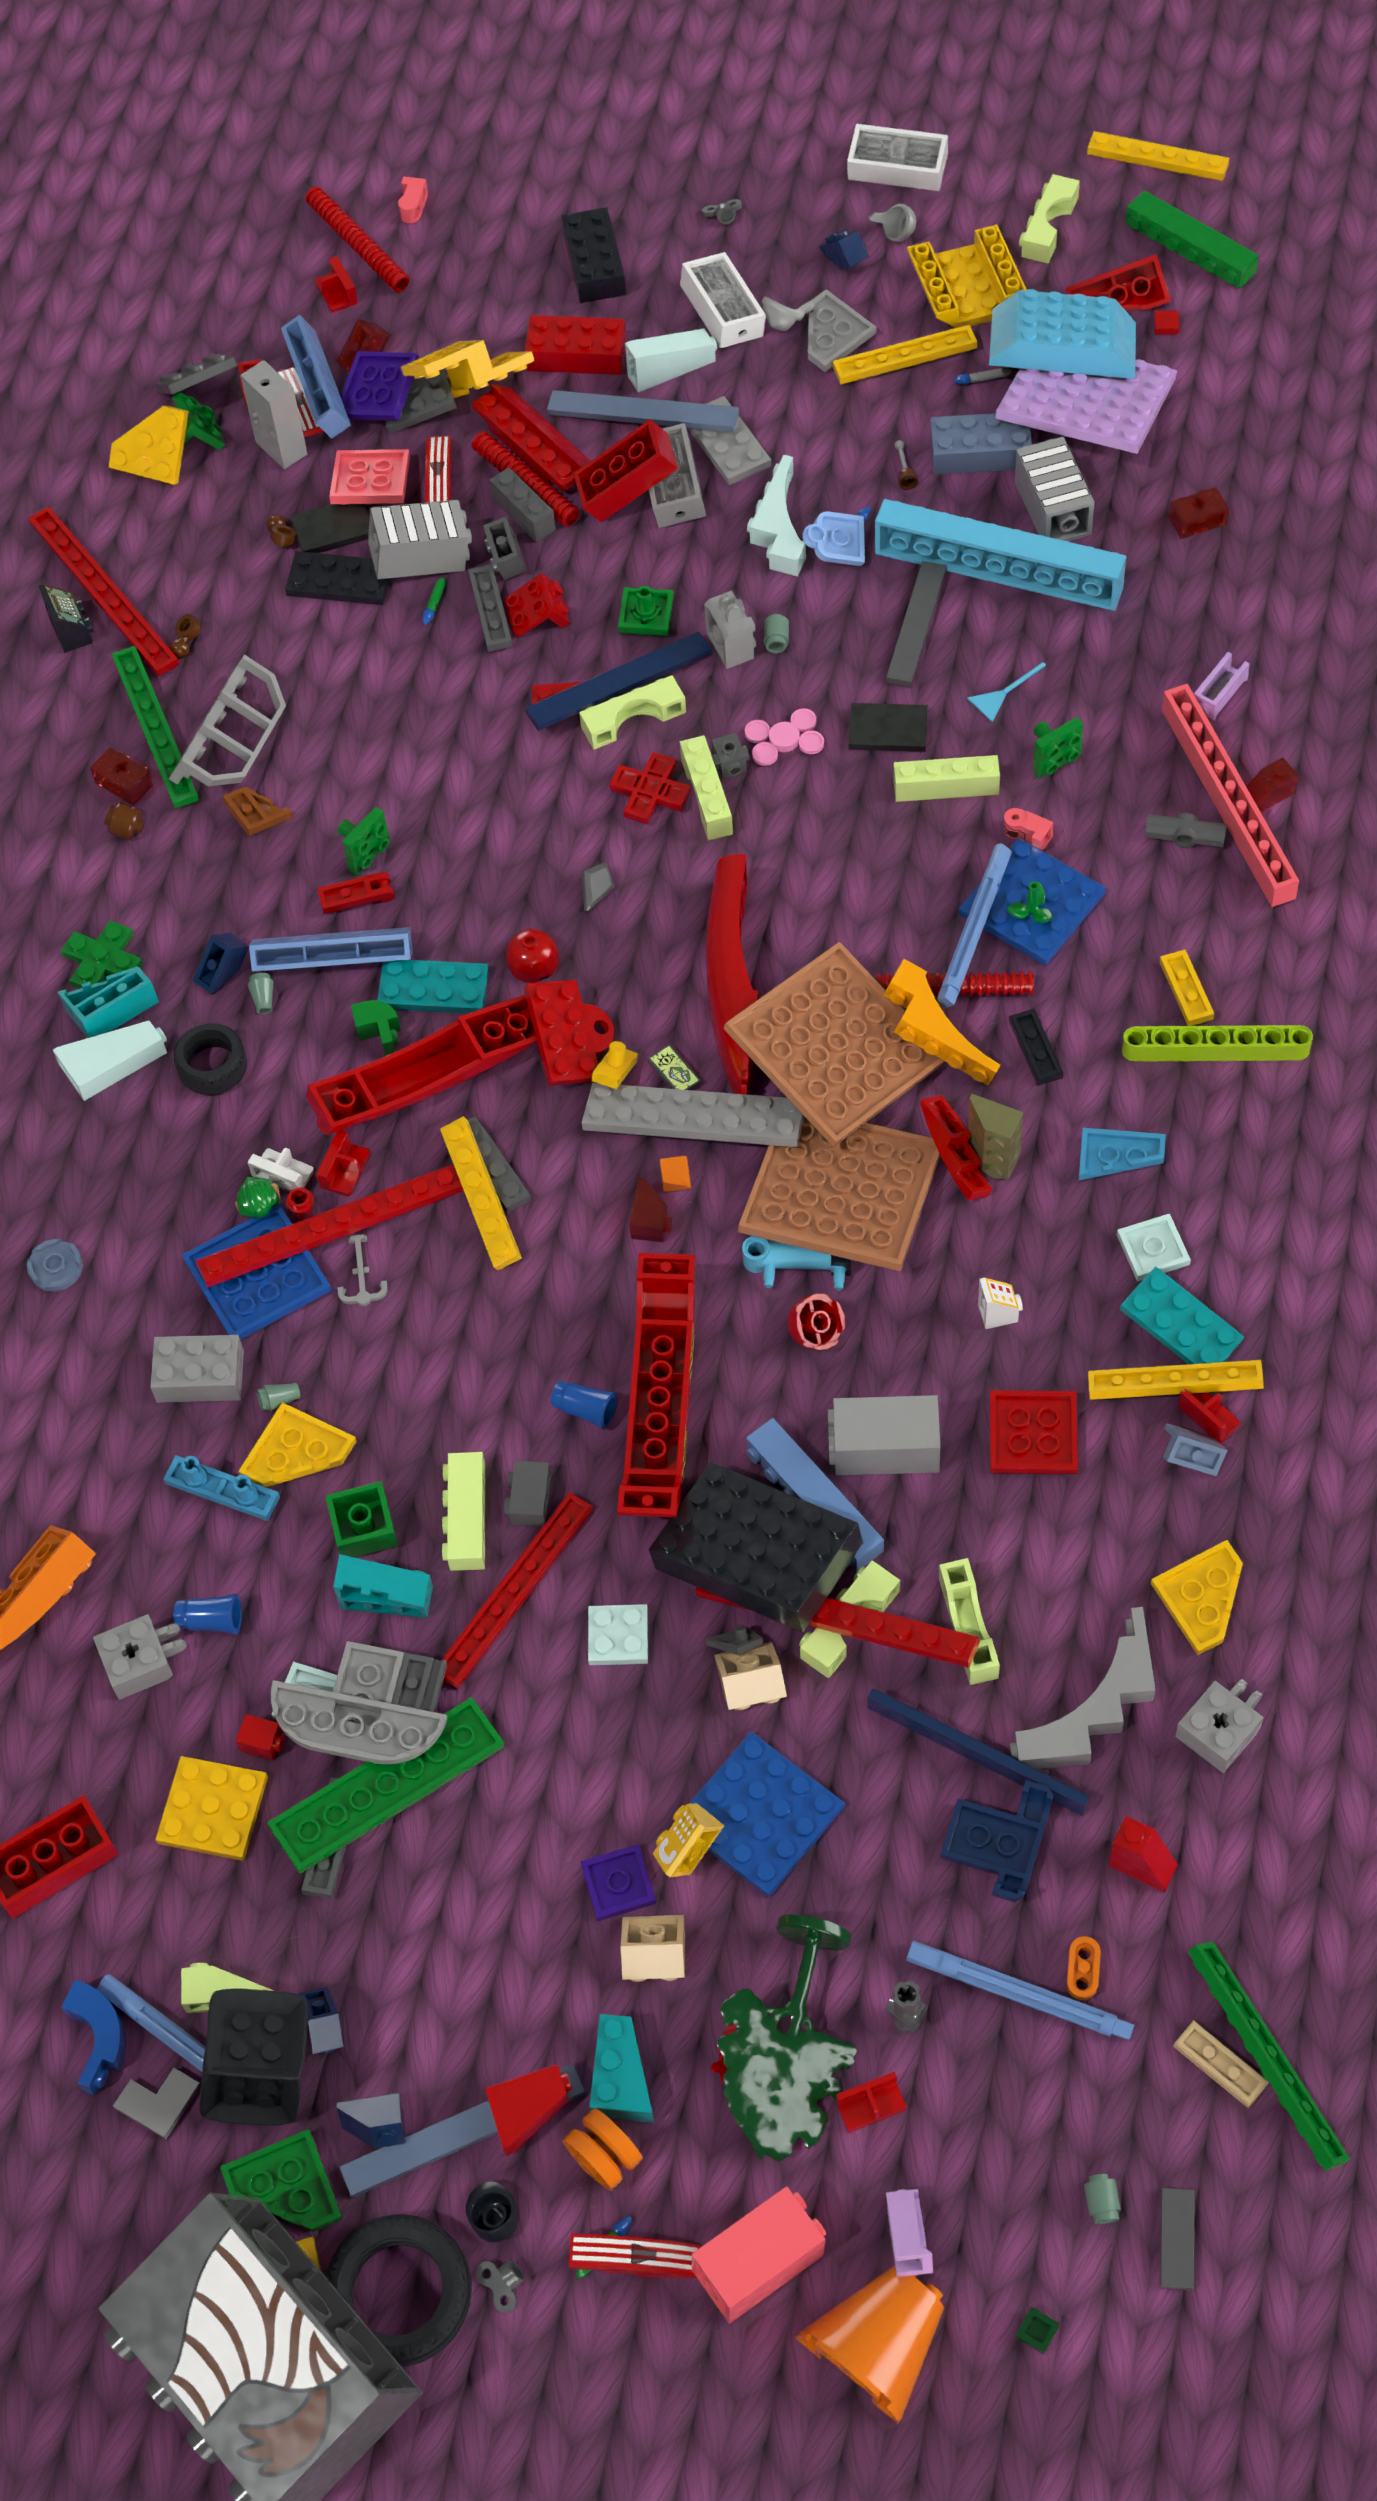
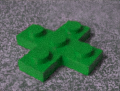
M109 920L97 940L74 931L61 949V954L64 958L80 964L69 980L71 986L81 989L84 983L90 982L93 985L103 982L107 975L134 967L141 968L143 965L142 959L124 951L134 936L133 930Z

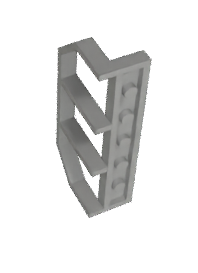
M246 655L242 657L169 778L171 781L178 785L183 776L188 779L191 775L208 787L242 782L286 707L275 674ZM246 670L266 682L276 709L271 720L238 699L237 695L233 693L235 689L240 691L247 680V677L244 676ZM225 706L232 708L265 730L253 752L214 727L215 723L220 725L227 714L223 710ZM212 739L245 760L246 764L241 772L211 775L194 764L193 760L196 759L198 761L206 749V747L202 746L204 741L209 743Z

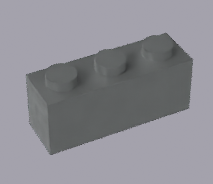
M510 468L505 469L490 479L492 500L536 543L556 530L553 510Z

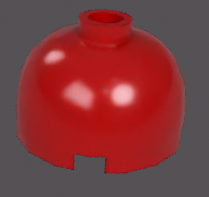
M526 929L514 935L508 943L506 962L516 979L523 982L536 983L540 982V978H544L547 975L549 978L554 974L559 964V953L555 941L549 934L539 929Z
M811 1294L797 1300L790 1308L787 1318V1328L792 1339L799 1346L809 1350H825L836 1345L839 1341L837 1339L840 1332H843L845 1328L844 1313L837 1301H833L826 1294Z

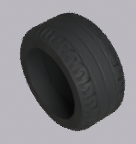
M206 1023L194 1026L180 1037L174 1049V1064L180 1080L189 1090L197 1094L218 1095L219 1093L227 1092L241 1081L246 1071L247 1057L243 1043L238 1034L225 1025ZM220 1047L231 1052L227 1062L215 1070L199 1071L190 1067L194 1056L204 1049Z

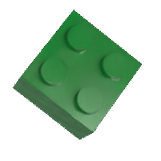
M382 1481L325 1495L339 1554L355 1558L398 1546Z

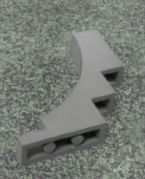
M1143 1607L1131 1608L1129 1619H1125L1126 1636L1119 1637L1112 1665L1096 1691L1083 1704L1061 1719L1034 1729L1015 1732L1014 1742L1009 1743L1010 1757L1034 1769L1090 1764L1092 1754L1090 1735L1122 1733L1124 1720L1121 1704L1154 1701L1156 1690Z

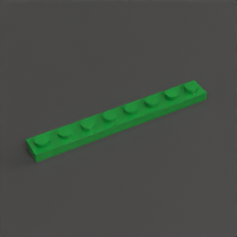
M132 646L112 653L113 661L174 808L177 809L199 801L190 776L188 779L183 776L178 785L169 779L181 759V754L136 647Z
M1214 1942L1195 1945L1188 1951L1193 1959L1195 1968L1203 1975L1212 1995L1219 2001L1226 2012L1228 2021L1240 2034L1245 2048L1253 2055L1260 2066L1263 2077L1270 2082L1278 2095L1280 2104L1292 2117L1297 2131L1305 2138L1312 2149L1315 2160L1325 2171L1343 2166L1351 2159Z

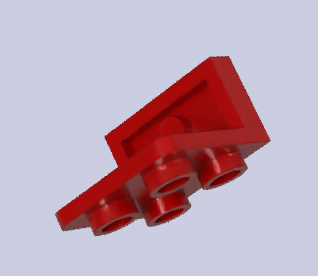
M541 573L505 598V608L512 632L516 637L523 636L548 618L561 628H565L570 624L569 608L563 600V589L557 581H552Z

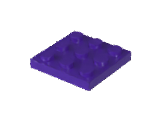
M357 351L341 394V400L348 418L398 421L414 376H404L401 366L419 359V355L417 353Z

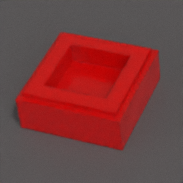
M1179 310L1154 311L1155 335L1179 334Z

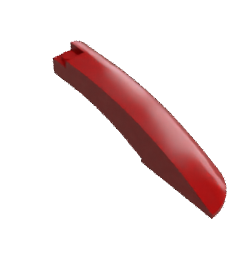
M731 854L722 857L716 863L706 935L707 990L712 1028L727 1080L733 1094L749 1095L754 1061L723 1029L729 1020L759 1000L758 991L752 989L741 946V928L748 888L746 854Z
M524 994L462 1015L453 1023L401 1050L358 1068L308 1084L306 1098L317 1116V1126L325 1135H330L398 1111L450 1089L537 1043L526 996Z

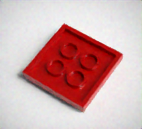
M990 1390V1473L1077 1474L1076 1391Z

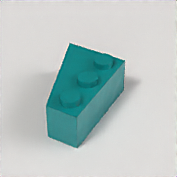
M139 967L106 976V981L93 985L90 982L84 983L81 989L68 993L66 989L58 992L67 1014L87 1038L111 1032L159 1003L151 981Z
M339 1554L333 1587L341 1610L418 1618L428 1617L433 1589L429 1574L419 1570H407Z
M600 2014L590 2111L596 2108L609 2119L655 2123L631 2017Z

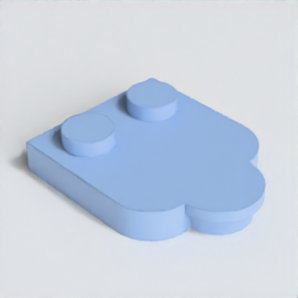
M823 512L817 517L814 524H810L804 529L802 537L805 544L810 548H814L815 554L822 561L862 566L865 563L864 516Z

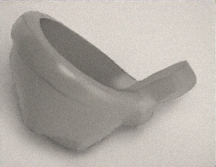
M897 204L886 212H874L869 216V220L883 224L886 237L894 242H904L916 228L914 211L905 204Z
M767 296L761 301L769 326L778 331H787L796 321L802 320L804 315L814 307L813 303L809 301L798 309H791Z

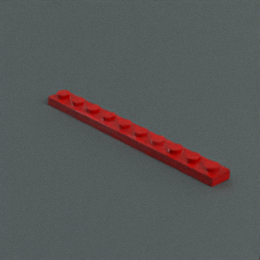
M49 506L28 518L34 530L129 643L136 647L139 655L158 677L179 665L178 658Z
M449 1165L196 1260L197 1268L208 1288L458 1194L464 1190L454 1166Z
M696 1587L695 1589L697 1597L749 1610L701 1588ZM831 1598L824 1600L808 1624L811 1627L970 1668L980 1643L978 1636Z

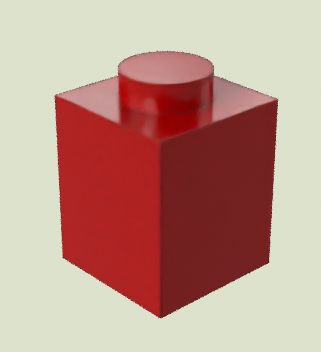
M246 1714L235 1741L240 1752L273 1761L276 1753L281 1752L284 1746L285 1735H283L284 1733L277 1722Z

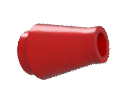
M302 1187L293 1189L286 1200L288 1208L294 1213L299 1222L313 1217V1194Z

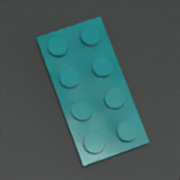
M422 960L383 961L377 1001L389 1004L394 1010L468 1014L484 1008L489 964Z
M1156 1266L1119 1308L1187 1364L1224 1362L1244 1339L1242 1334Z

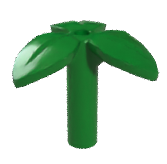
M1033 881L1029 883L1026 895L1027 904L1015 902L1007 907L1008 912L1012 916L1021 919L1026 918L1029 913H1032L1033 921L1038 923L1048 922L1053 918L1050 910L1038 908V906L1045 902V892L1040 882Z

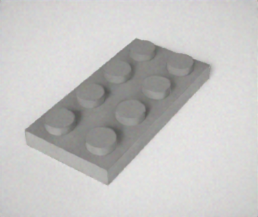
M725 396L707 403L731 406ZM739 415L734 432L687 428L728 485L771 467V458Z

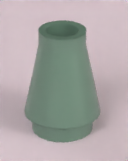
M267 973L254 974L249 977L250 982H248L247 986L256 1006V1012L258 1014H269L272 1012L274 981Z
M296 1382L291 1384L263 1385V1388L257 1389V1398L262 1411L269 1410V1412L278 1409L282 1402L288 1404L301 1398Z

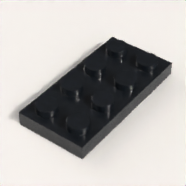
M295 551L285 592L286 596L383 605L390 578L377 579L372 558Z

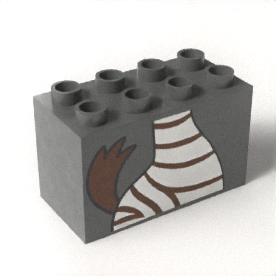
M209 2193L98 2308L112 2325L104 2333L105 2339L111 2348L126 2361L132 2362L138 2357L152 2374V2377L145 2383V2387L153 2400L168 2412H174L179 2408L193 2425V2428L186 2434V2438L195 2452L212 2464L220 2458L233 2474L235 2479L228 2485V2490L235 2501H320L423 2394L417 2384L262 2201L256 2197Z

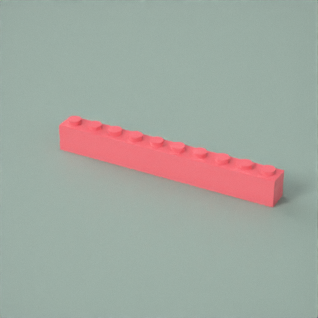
M1188 683L1164 691L1162 712L1221 818L1227 824L1230 834L1271 907L1296 899L1299 879Z

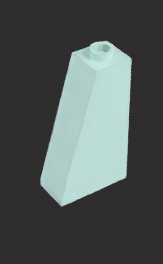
M705 329L628 341L625 343L628 377L639 393L716 361V341L712 336L709 337Z
M150 1021L66 1044L53 1049L59 1066L85 1101L165 1055L167 1051L164 1042L167 1039L160 1027L155 1029Z

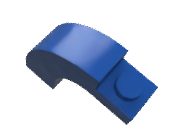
M74 1980L61 2008L67 2017L85 2023L93 2029L95 2037L94 2048L78 2084L84 2092L95 2096L98 2088H102L107 2081L109 2075L108 2067L118 2071L122 2067L126 2051L125 2031L119 2015L108 1999L94 1987Z

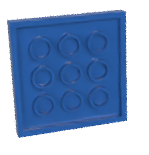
M1018 838L1010 847L1012 853L983 929L1046 966L1106 894V887ZM1035 881L1042 884L1045 892V902L1038 906V908L1050 910L1053 916L1052 920L1038 923L1033 921L1032 913H1029L1026 918L1021 919L1012 916L1008 912L1007 907L1012 903L1021 902L1027 904L1026 895L1030 882ZM980 884L959 908L958 915L965 919L968 918Z
M280 1204L273 1206L265 1217H252L181 1255L227 1334L239 1335L240 1340L332 1291L330 1284L308 1250L214 1286L206 1287L197 1268L196 1260L292 1225Z
M753 1732L748 1734L689 1803L699 1804L725 1825L708 1851L768 1898L845 1808V1803Z

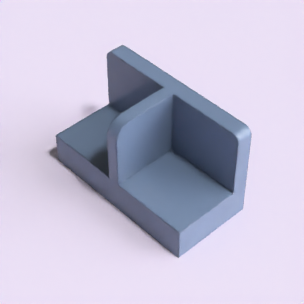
M1166 1423L1164 1429L1172 1437L1163 1458L1167 1462L1217 1476L1228 1450L1213 1437Z

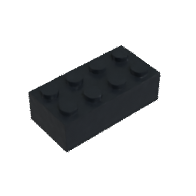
M604 207L561 215L563 236L579 302L586 303L626 295L624 271L608 208Z

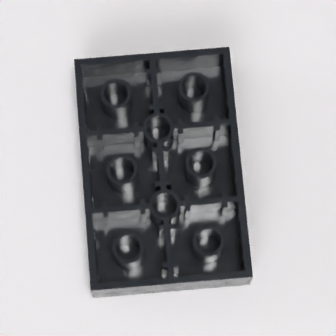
M710 1462L679 1505L677 1517L670 1518L648 1550L655 1569L803 1633L863 1544V1539L858 1522Z

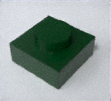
M1031 2307L1015 2338L1044 2355L1060 2323Z

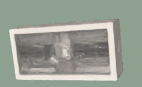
M856 124L847 161L848 180L940 191L948 155V135Z
M725 252L682 263L680 286L720 348L763 337L766 315Z

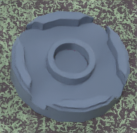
M62 1239L47 1240L34 1248L30 1259L28 1258L27 1261L30 1279L35 1286L45 1291L56 1292L70 1287L81 1276L83 1269L82 1256L74 1244L63 1242Z

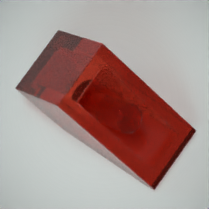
M357 319L337 362L350 372L357 351L383 352L391 335L374 322Z
M1281 758L1262 768L1246 787L1258 809L1262 812L1294 795L1299 775L1284 758Z
M638 1178L630 1220L631 1239L664 1243L666 1232H671L672 1216H668L666 1203L644 1178Z

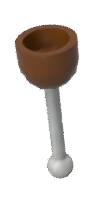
M898 440L895 443V448L899 451L903 468L898 474V483L900 488L910 490L917 486L918 477L913 469L907 467L903 451L904 442Z

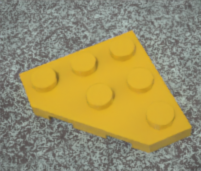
M170 406L159 408L112 443L109 468L174 485L178 484L189 411Z
M282 1402L238 1473L239 1475H247L251 1482L257 1485L269 1487L343 1465L357 1442L356 1437Z
M1228 1540L1151 1579L1152 1587L1197 1656L1224 1641L1243 1565Z

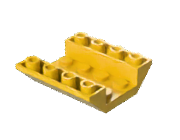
M998 225L975 230L974 244L936 254L930 241L907 247V252L935 317L955 328L992 321L993 308L1017 291L1027 290Z

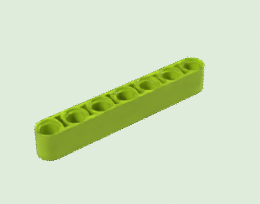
M1301 1025L1135 1026L1128 1028L1124 1032L1122 1054L1127 1060L1134 1062L1294 1061L1307 1058L1310 1053L1313 1034L1309 1028Z

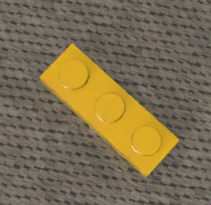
M1186 950L1160 956L1159 963L1187 1025L1193 1026L1214 1020V1011Z

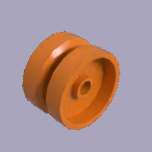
M593 2108L582 2119L583 2127L587 2134L581 2130L572 2129L562 2139V2143L578 2165L590 2177L608 2191H612L623 2180L617 2165L626 2170H633L643 2158L637 2147L624 2132L605 2114Z

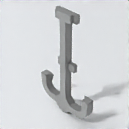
M364 1234L348 1238L349 1244L355 1243L358 1268L352 1269L353 1275L358 1274L360 1292L356 1296L347 1297L345 1296L347 1289L337 1287L339 1299L345 1304L358 1303L360 1306H367L371 1301L383 1299L388 1292L387 1281H381L379 1284L381 1291L378 1293L369 1294L366 1291L364 1273H370L369 1267H363L361 1242L367 1241V1235L364 1236Z

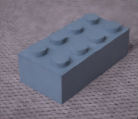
M996 413L930 417L933 475L1015 470L1016 449L1032 445L1030 427L995 419Z

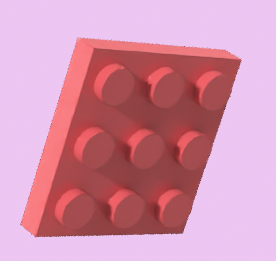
M409 449L337 450L329 495L330 504L404 503L410 460Z

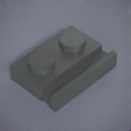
M405 1653L391 1704L435 1712L448 1665L447 1661Z

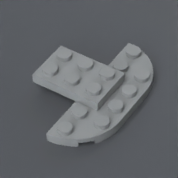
M350 1641L346 1642L333 1692L274 1680L271 1686V1704L280 1728L291 1740L309 1750L371 1763L398 1764L418 1757L438 1740L448 1718L445 1714L391 1704L404 1652Z

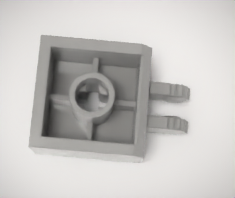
M732 591L708 599L704 604L706 634L726 669L754 659L756 641L753 632L755 631V625L752 618L746 616L741 599H736Z
M147 1614L93 1637L111 1686L119 1700L166 1681L173 1675L167 1658L183 1651L187 1646L186 1642L182 1639L165 1645H161V1642L177 1636L181 1631L179 1625L171 1624L155 1630Z
M1243 1679L1239 1680L1231 1691L1227 1690L1217 1681H1214L1178 1723L1175 1737L1223 1774L1257 1735L1264 1718L1253 1710L1263 1694L1256 1690L1245 1703L1238 1698L1245 1691L1248 1684ZM1214 1725H1221V1727L1218 1729Z

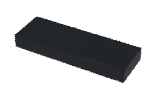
M1035 1009L1009 1016V1023L1037 1086L1062 1079L1063 1071Z

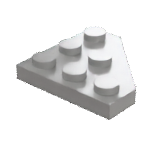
M827 289L811 300L814 307L809 312L808 360L826 372L833 366L834 360L846 357L875 335L876 326Z

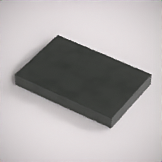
M329 504L290 515L302 552L319 553L368 539L369 518L364 504Z
M851 703L849 749L926 752L928 705Z

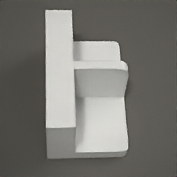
M267 1148L262 1157L252 1154L248 1161L253 1177L270 1179L279 1188L289 1192L298 1187L304 1188L314 1173L312 1166L293 1159L288 1148H284L281 1153Z

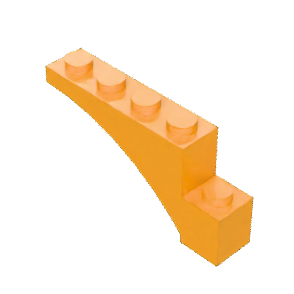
M903 959L883 995L893 1003L906 1008L894 1033L898 1034L903 1040L921 1047L928 1054L935 1055L944 1060L951 1067L967 1073L974 1080L989 1085L997 1073L1000 1064L973 1046L953 1026L935 1000L925 976L927 971Z

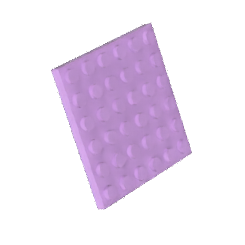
M1135 360V379L1020 368L996 410L995 419L1138 454L1176 379L1177 370L1170 369L1164 365L1158 366L1146 363L1143 360Z

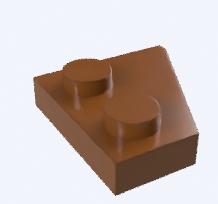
M246 786L223 795L224 805L248 836H252L292 818V811L289 808L285 807L283 810L273 805V800L258 795L256 791Z

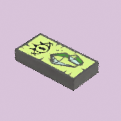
M670 1044L648 1057L650 1066L670 1089L695 1090L701 1086V1080Z

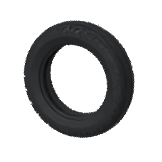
M395 2214L373 2219L349 2234L332 2256L325 2277L355 2311L353 2303L355 2279L364 2263L375 2253L393 2246H409L423 2251L434 2260L439 2267L442 2277V2295L433 2316L419 2329L404 2335H384L370 2329L400 2366L407 2367L419 2364L437 2355L455 2338L469 2311L472 2282L465 2255L458 2243L447 2231L422 2217Z

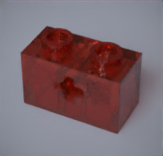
M1217 487L1171 501L1169 519L1180 539H1184L1227 525L1229 507Z
M111 747L90 767L96 784L132 806L153 786L150 770L144 764H137L124 752H117Z

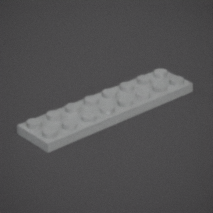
M592 1083L582 1119V1129L586 1131L798 1147L804 1115L788 1098L627 1085H619L617 1089L599 1083Z

